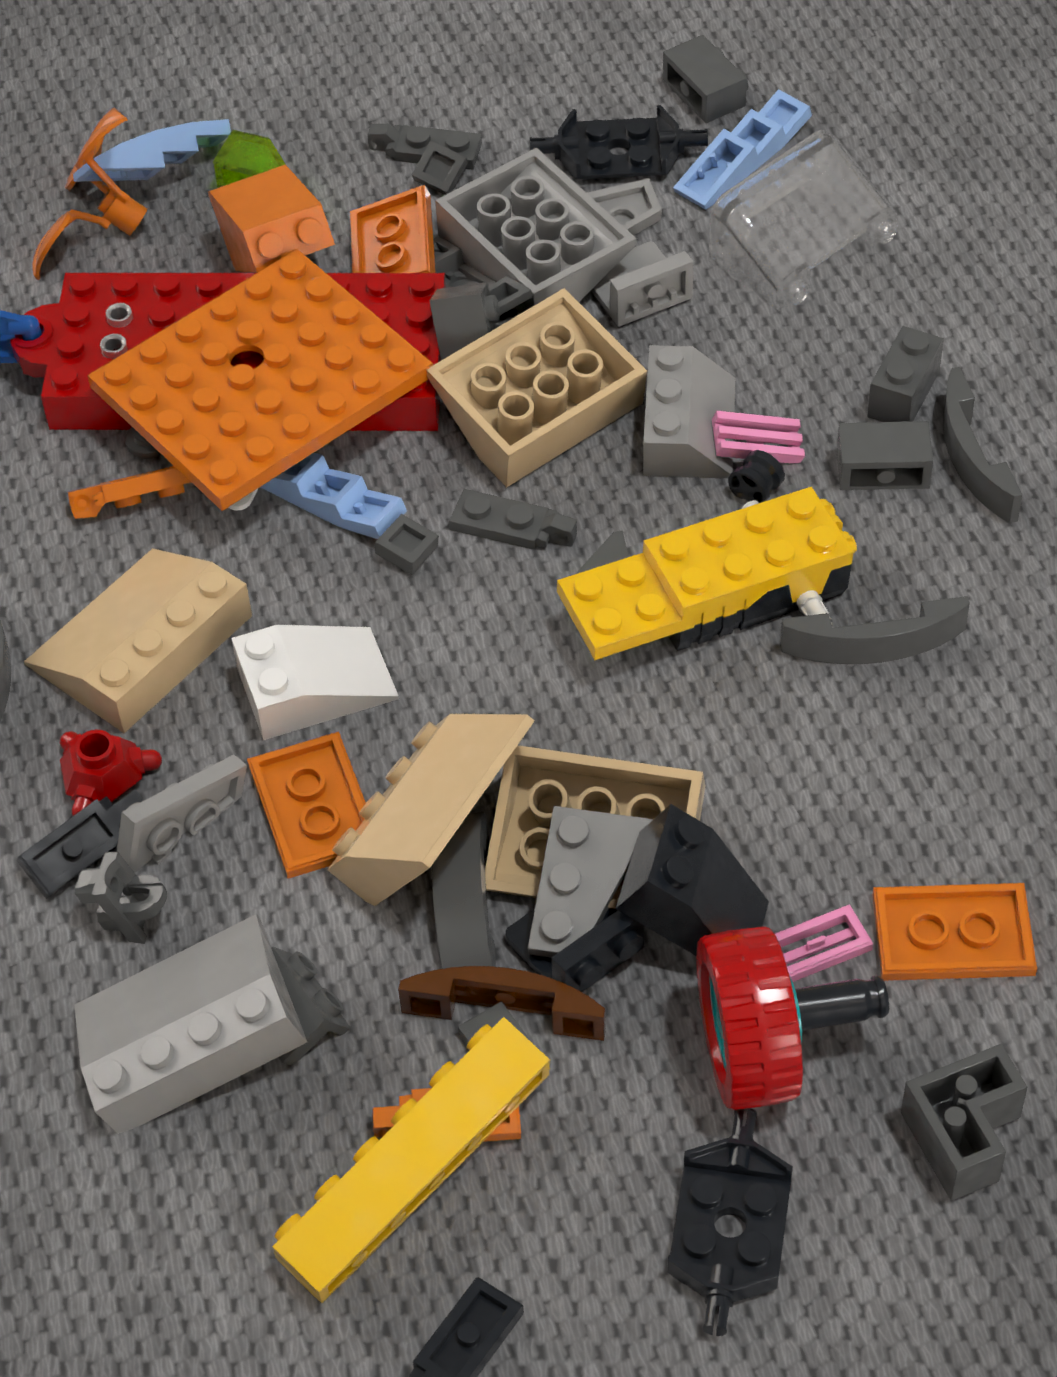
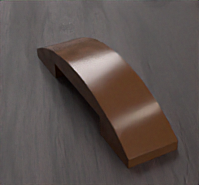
M461 966L432 970L400 980L398 992L401 1013L452 1020L456 1002L492 1007L502 1001L508 1010L552 1015L553 1034L604 1041L606 1024L605 1008L565 983L536 973L505 967Z

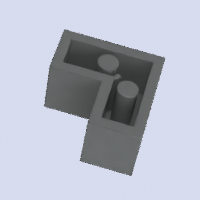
M1002 1044L905 1083L901 1114L951 1201L999 1182L1006 1150L993 1129L1021 1117L1028 1087Z

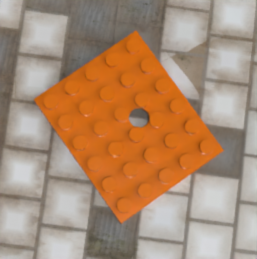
M296 249L90 373L88 380L92 390L223 511L428 380L427 369L433 366V363L302 252ZM244 351H255L264 357L263 362L254 369L245 364L234 367L230 364L235 355Z

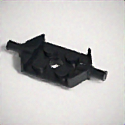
M657 105V118L577 121V109H572L558 129V135L541 138L530 137V151L538 148L543 154L555 153V160L559 159L574 179L666 175L679 154L684 153V147H708L707 129L684 131L679 129V124L661 105ZM614 148H625L628 150V152L622 155L612 154L610 150Z
M752 1108L747 1110L745 1126H742L744 1109L734 1110L732 1136L699 1146L684 1153L680 1194L671 1251L668 1256V1273L705 1298L707 1308L703 1331L709 1335H713L715 1315H718L716 1336H723L727 1333L729 1307H733V1302L768 1293L778 1287L793 1166L753 1140L757 1112ZM734 1215L745 1223L746 1229L741 1235L730 1238L718 1233L714 1224L722 1216Z

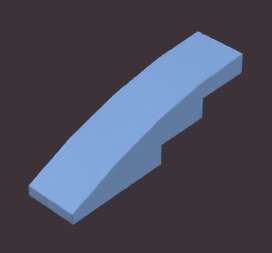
M778 89L759 112L751 109L732 132L723 129L673 187L674 192L707 210L790 141L812 116L810 106Z
M229 119L190 122L154 130L122 142L93 159L113 181L149 180L164 169L165 164H181L199 151L198 148L217 146L231 136ZM87 163L73 173L74 182L102 181Z
M312 453L261 486V488L333 525L378 539L401 514L404 515L407 512L401 497L368 490L362 476L329 469L324 456L317 453Z

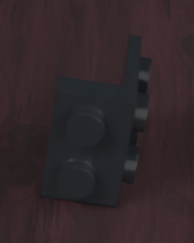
M608 908L601 923L551 958L529 955L528 944L535 909L506 929L507 943L537 974L565 983L581 992L591 987L602 977L644 948V925L620 911L614 913L610 908Z

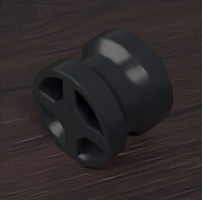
M754 450L743 460V467L736 468L730 474L728 484L736 497L748 502L756 500L761 503L767 501L770 497V490H776L785 480V473L781 464L771 454L761 450Z

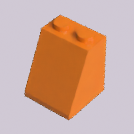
M282 165L207 191L236 271L257 273L296 249L304 255H308L335 245L322 204L287 165Z

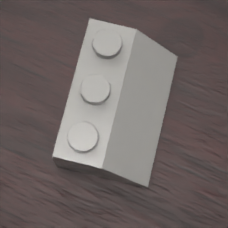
M649 345L643 441V476L728 478L733 472V458L716 456L712 418L716 411L735 412L736 378L693 346ZM725 439L726 441H734V439Z

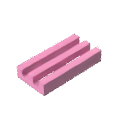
M716 411L712 418L716 456L745 459L751 451L761 450L771 454L779 463L789 464L801 463L805 457L804 449L800 448L803 442L802 434H798V430L801 427L800 419ZM725 439L745 440L747 443L726 441ZM764 443L788 445V447L764 445Z
M850 904L775 934L780 946L784 947L844 922H847L849 928L827 937L820 936L807 942V945L784 953L787 965L856 937L853 941L788 966L789 976L793 982L873 950V942Z

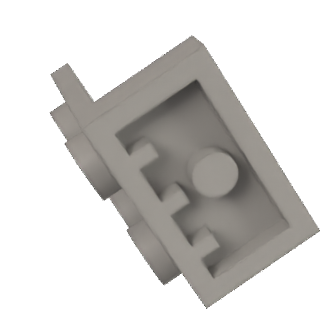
M649 241L634 247L591 291L615 324L620 327L692 299L693 260L686 251L666 258L657 245Z

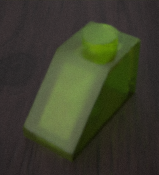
M237 130L231 131L213 160L217 188L286 165L270 138Z

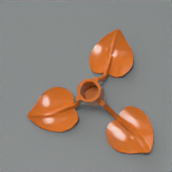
M115 107L107 112L94 128L65 186L68 191L73 188L76 183L74 182L73 173L87 163L102 180L91 182L105 194L97 207L103 215L100 217L74 209L63 214L46 232L35 251L32 269L34 276L38 280H40L41 265L46 254L61 232L74 220L81 219L96 223L105 229L110 224H113L130 236L147 212L146 207L122 191L93 159L102 153L104 136L121 123L128 121Z

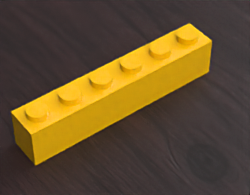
M505 1017L493 1028L489 1024L481 1027L466 1046L469 1052L456 1064L451 1061L445 1063L431 1078L429 1085L432 1088L418 1102L412 1098L403 1104L391 1120L394 1126L380 1140L376 1136L367 1140L353 1157V1161L356 1164L342 1178L337 1174L330 1177L316 1192L314 1199L317 1202L302 1217L298 1213L292 1215L276 1232L274 1237L278 1241L272 1246L276 1259L321 1303L345 1282L549 1076L550 1059Z

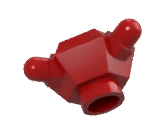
M95 729L83 734L68 731L60 738V746L64 750L60 764L65 793L68 796H72L71 800L74 801L72 816L96 799L100 801L107 796L113 802L135 786L142 779V774L145 771L157 770L162 764V756L158 751L153 749L141 750L140 747H136V743L110 735L104 730Z

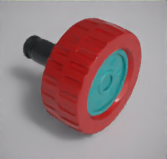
M768 927L729 930L706 935L698 941L696 955L697 980L705 1038L720 1096L724 1105L729 1109L740 1110L765 1107L793 1101L799 1097L803 1082L802 1031L865 1021L872 1016L885 1018L889 1013V997L884 979L878 975L872 976L871 980L852 979L795 989L793 981L789 976L780 943L775 933Z

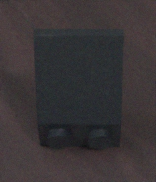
M670 804L639 832L616 909L696 956L698 941L706 935L736 929L763 927L769 901L714 829Z

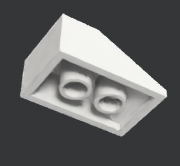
M274 625L231 638L237 670L263 740L399 699L370 627Z

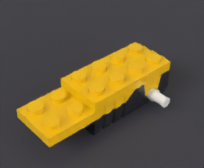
M811 486L761 503L756 500L749 501L740 510L643 541V553L557 580V593L594 660L667 636L670 638L675 649L680 651L689 648L691 643L697 642L701 644L710 641L712 636L718 635L722 637L731 634L733 629L739 628L743 630L797 610L805 616L829 613L823 601L842 595L848 588L853 554L857 551V545L852 535L842 531L843 523L836 515L833 505L827 499H819Z

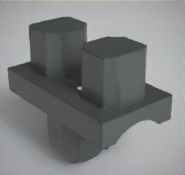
M105 852L100 868L81 870L75 887V895L83 904H99L97 910L98 923L104 930L121 931L129 942L145 944L147 935L144 932V921L155 917L161 912V908L167 899V890L161 881L153 875H136L119 852Z

